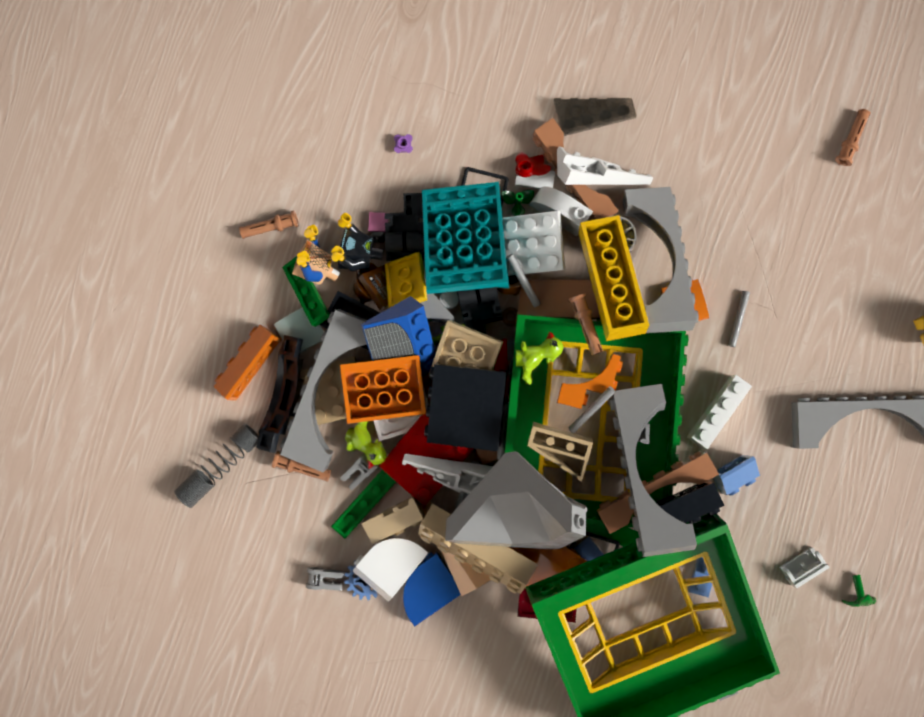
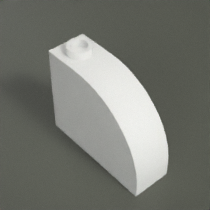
M547 186L541 187L530 203V206L540 213L560 211L562 228L576 237L579 234L580 222L587 221L593 213L592 210L569 195Z
M388 539L376 544L365 556L360 555L353 563L356 565L353 572L384 599L390 601L428 552L418 544L406 539Z

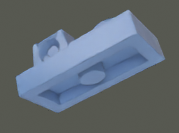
M702 557L696 560L692 578L709 576ZM712 583L691 585L688 591L709 598Z

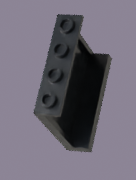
M436 362L434 367L430 369V378L433 379V382L428 390V398H431L430 406H427L426 417H429V424L425 426L424 431L427 443L498 451L508 370L499 369L497 371L445 365Z

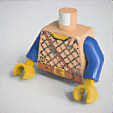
M316 225L308 226L304 231V236L309 238V240L306 241L297 254L292 274L318 285L322 284L326 277L335 282L340 272L331 267L333 261L331 255L320 248L317 238L314 237L318 235Z

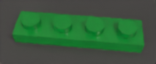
M296 256L282 268L310 324L316 328L328 319L330 314L314 283L292 274L297 260Z

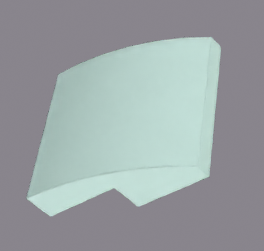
M303 308L298 309L274 324L282 340L284 335L303 339L300 354L321 342L324 332L320 325L315 328L310 324Z

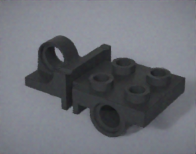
M403 193L404 213H385L384 216L385 219H390V223H385L386 261H394L416 252H420L423 260H425L423 222H418V218H423L422 193Z
M496 287L457 291L466 327L487 335L484 324L502 320V311Z

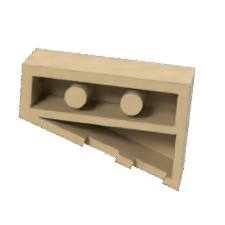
M533 422L527 446L582 482L592 449L593 439Z
M412 496L363 521L362 525L371 543L377 542L378 544L388 540L387 537L393 534L397 536L405 532V528L411 525L415 527L421 524L425 515L418 501Z

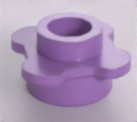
M410 134L406 136L395 135L394 141L396 146L394 151L396 153H411L413 150L411 146L412 136Z

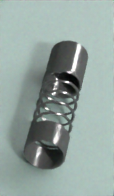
M243 424L230 437L242 452L243 457L238 456L223 444L233 456L236 464L229 462L218 451H215L227 465L228 471L223 470L212 459L208 458L218 469L221 478L212 475L201 465V468L210 475L213 482L202 471L196 470L174 490L176 497L185 506L193 508L215 486L214 478L219 480L223 478L221 471L230 472L228 463L234 466L237 465L235 456L244 458L242 449L250 452L257 446L259 435L250 426Z

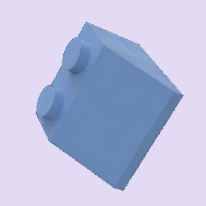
M741 455L717 469L719 475L714 477L713 480L722 494L732 496L740 491V487L756 482L755 478L760 476L754 456Z

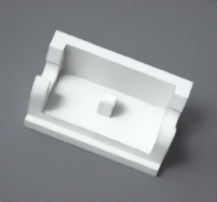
M810 547L779 568L789 584L798 588L829 569V566L821 554L815 551L813 547Z

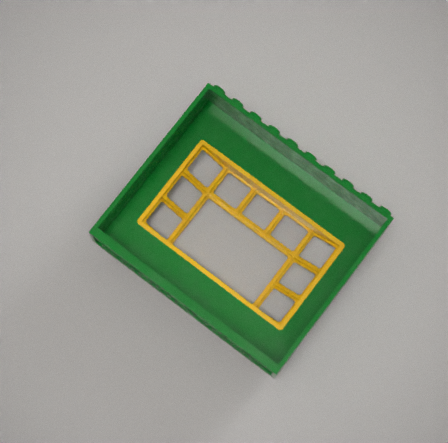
M517 314L505 453L518 452L543 476L544 467L560 468V466L552 461H545L544 456L527 445L533 422L548 426L552 376L594 379L599 374L581 371L583 353L589 347L579 320ZM592 321L602 349L607 352L605 367L613 352L636 354L633 375L631 377L616 375L615 381L630 382L632 384L631 388L662 384L666 401L665 408L658 411L647 423L650 424L649 444L638 441L636 445L635 458L639 478L641 481L646 480V482L654 479V474L662 470L664 472L671 470V465L679 461V454H676V446L680 445L678 426L682 424V414H679L680 406H683L684 402L681 386L685 385V374L682 373L683 366H686L687 354H684L685 346H688L689 335L686 334V331L656 332L606 341L602 323ZM549 331L562 342L563 347L578 349L575 371L554 370L553 362L547 363V358H543L540 364L532 370L531 385L526 384L522 379L523 366H516V350H521L522 341L526 343V347L538 346L545 341ZM607 401L601 406L596 465H587L585 471L595 472L594 495L573 493L572 474L567 471L566 490L562 492L567 497L587 507L586 523L601 525L604 524L596 511L600 508L599 504L606 500L612 502L618 498L601 495V473H616L627 476L626 469L602 466L604 442L617 443L616 437L605 436L606 413L611 411ZM624 481V491L628 490L630 492V489H626ZM677 483L661 487L649 494V496L655 502L673 495V486H676ZM631 516V519H630L629 523H628L626 526H624V527H632V528H633V522H632V517H633V516Z
M707 513L700 516V521L693 523L697 542L695 550L643 557L642 551H638L637 543L633 542L525 587L577 717H679L681 714L696 710L705 704L713 703L722 697L733 695L739 690L752 687L756 683L771 679L775 675L780 674L727 523L717 513L710 516ZM702 557L709 576L683 579L679 566ZM673 569L686 607L605 640L591 602ZM712 583L718 601L693 604L687 586ZM585 605L589 619L571 632L564 614ZM722 609L727 627L702 629L696 612ZM690 614L696 632L673 641L667 623ZM593 625L599 639V644L581 657L575 643V638ZM661 626L667 644L644 653L638 635ZM632 638L638 656L615 664L609 647ZM603 651L609 668L591 682L585 664Z

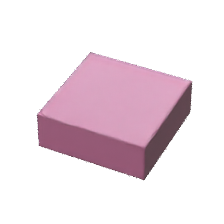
M369 212V232L385 233V223H388V219L384 217L385 213Z

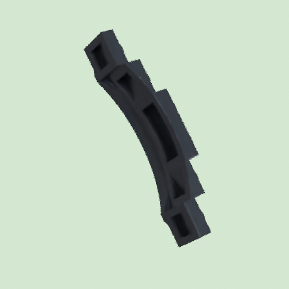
M284 335L282 346L278 352L275 386L269 408L258 432L257 449L275 453L280 434L285 435L289 417H295L296 413H293L297 402H299L304 379L299 378L304 359L299 358L303 343L301 338Z

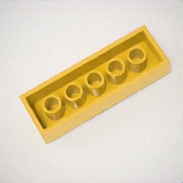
M620 215L580 222L578 233L606 341L646 334L649 328V321Z

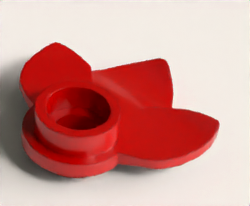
M521 152L515 158L517 164L515 171L521 177L540 176L547 174L551 170V166L544 164L543 155L529 157L524 152Z

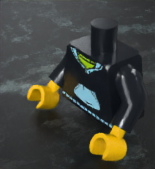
M343 213L338 220V225L342 228L346 227V229L343 231L341 245L335 246L331 250V259L335 262L338 261V269H349L350 271L370 268L371 259H383L384 249L374 248V238L361 232L353 223L350 224L351 216L348 213Z

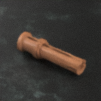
M866 109L858 110L847 140L842 142L840 154L835 158L838 164L843 166L852 165V158L859 149L858 141L871 114L870 111Z
M293 210L289 214L281 216L277 214L270 220L241 226L239 230L241 237L245 239L273 230L281 232L285 228L292 226L299 227L296 212Z
M584 293L568 300L573 305L574 317L579 320L592 356L603 352L591 319L592 310L588 308L585 300L586 294Z
M279 451L276 452L272 462V468L279 467L287 470L288 473L295 471L326 482L329 481L332 471L328 469L324 472L318 471L280 455Z

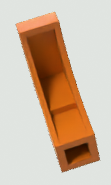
M612 354L604 370L588 382L580 384L562 383L556 403L581 409L582 405L586 406L589 394H585L586 390L602 394L611 386L616 391L618 381H615L616 373H620L623 361H620L621 356Z

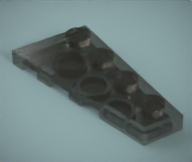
M554 98L553 100L564 136L634 119L637 116L632 98Z

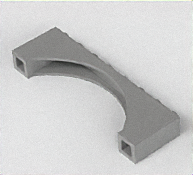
M671 187L625 189L622 200L625 216L637 219L654 231L666 246L672 262L673 271L670 285L654 303L645 306L649 321V328L646 333L693 330L696 322L699 320L698 311L694 309L695 295L691 293L690 289L692 279L687 273L688 260L684 258L685 244L684 242L681 243L682 229L681 226H678L679 214L678 210H675L674 207L676 202L675 195L672 194Z
M341 309L331 312L328 318L330 325L328 330H324L322 334V346L316 350L314 355L316 362L314 367L311 366L308 371L307 377H309L307 385L304 384L301 389L300 395H302V399L300 402H297L293 413L296 414L294 420H290L287 426L289 433L287 438L284 437L281 442L280 448L282 451L280 455L321 472L328 468L334 451L330 450L325 443L317 424L315 414L317 388L327 368L338 357L351 349L367 345L361 324L367 320Z
M662 384L616 390L612 398L609 399L610 410L615 412V417L613 418L614 429H618L619 437H616L617 446L623 452L620 461L622 469H626L627 476H624L626 489H630L631 496L628 497L630 509H634L635 517H632L634 530H638L639 538H636L638 551H642L643 557L695 550L697 542L693 524H685L677 520L655 503L645 490L636 466L635 457L638 439L650 419L658 411L664 410L666 405Z
M887 396L874 397L873 401H868V397H855V401H848V397H836V401H829V398H817V402H810V398H798V402H791L793 448H819V442L833 425L847 415L864 409H880L896 414L913 425L924 437V396H912L913 400H906V396H893V400H887Z

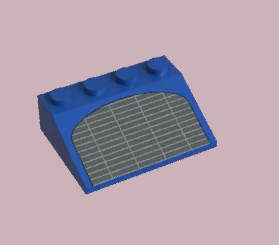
M410 296L361 324L372 361L419 355L421 375L424 376L430 372L436 352L424 306Z

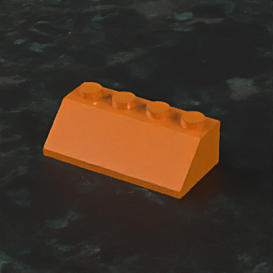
M259 325L251 330L249 340L247 342L244 341L240 345L237 356L235 358L232 357L228 361L226 371L224 373L221 372L215 379L216 384L214 388L225 399L236 401L282 340L266 327Z

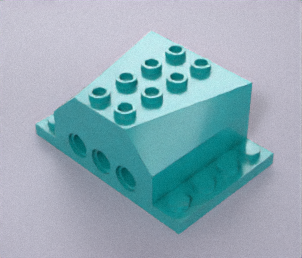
M499 182L422 190L427 294L493 287L509 289Z

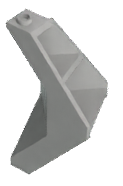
M508 452L499 459L446 520L445 541L471 545L560 549L586 536L587 507L563 494L518 452Z

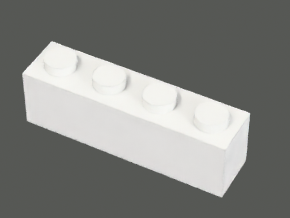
M731 375L687 438L702 449H708L752 386L739 376Z

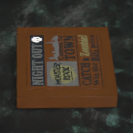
M385 265L362 274L358 278L379 310L388 306Z

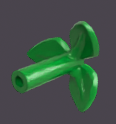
M524 190L516 195L512 191L501 192L502 199L506 204H515L511 210L513 216L525 214V209L521 203L529 204L534 197V190Z
M853 575L857 599L855 601L842 600V602L851 607L875 604L876 598H871L869 594L865 595L861 575Z

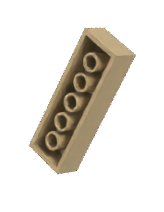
M432 504L420 524L418 532L420 538L427 543L432 542L436 544L437 548L444 553L449 552L455 555L454 558L459 562H467L472 565V569L476 572L486 573L493 582L503 583L509 591L521 594L538 564L509 547L457 544L445 541L446 520L451 514Z

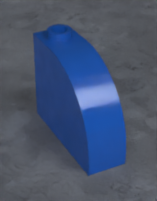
M429 552L407 579L404 588V608L414 627L461 595L450 570L438 552L434 554Z

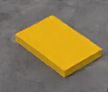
M420 252L385 264L389 308L410 296L419 303L427 301L423 258Z

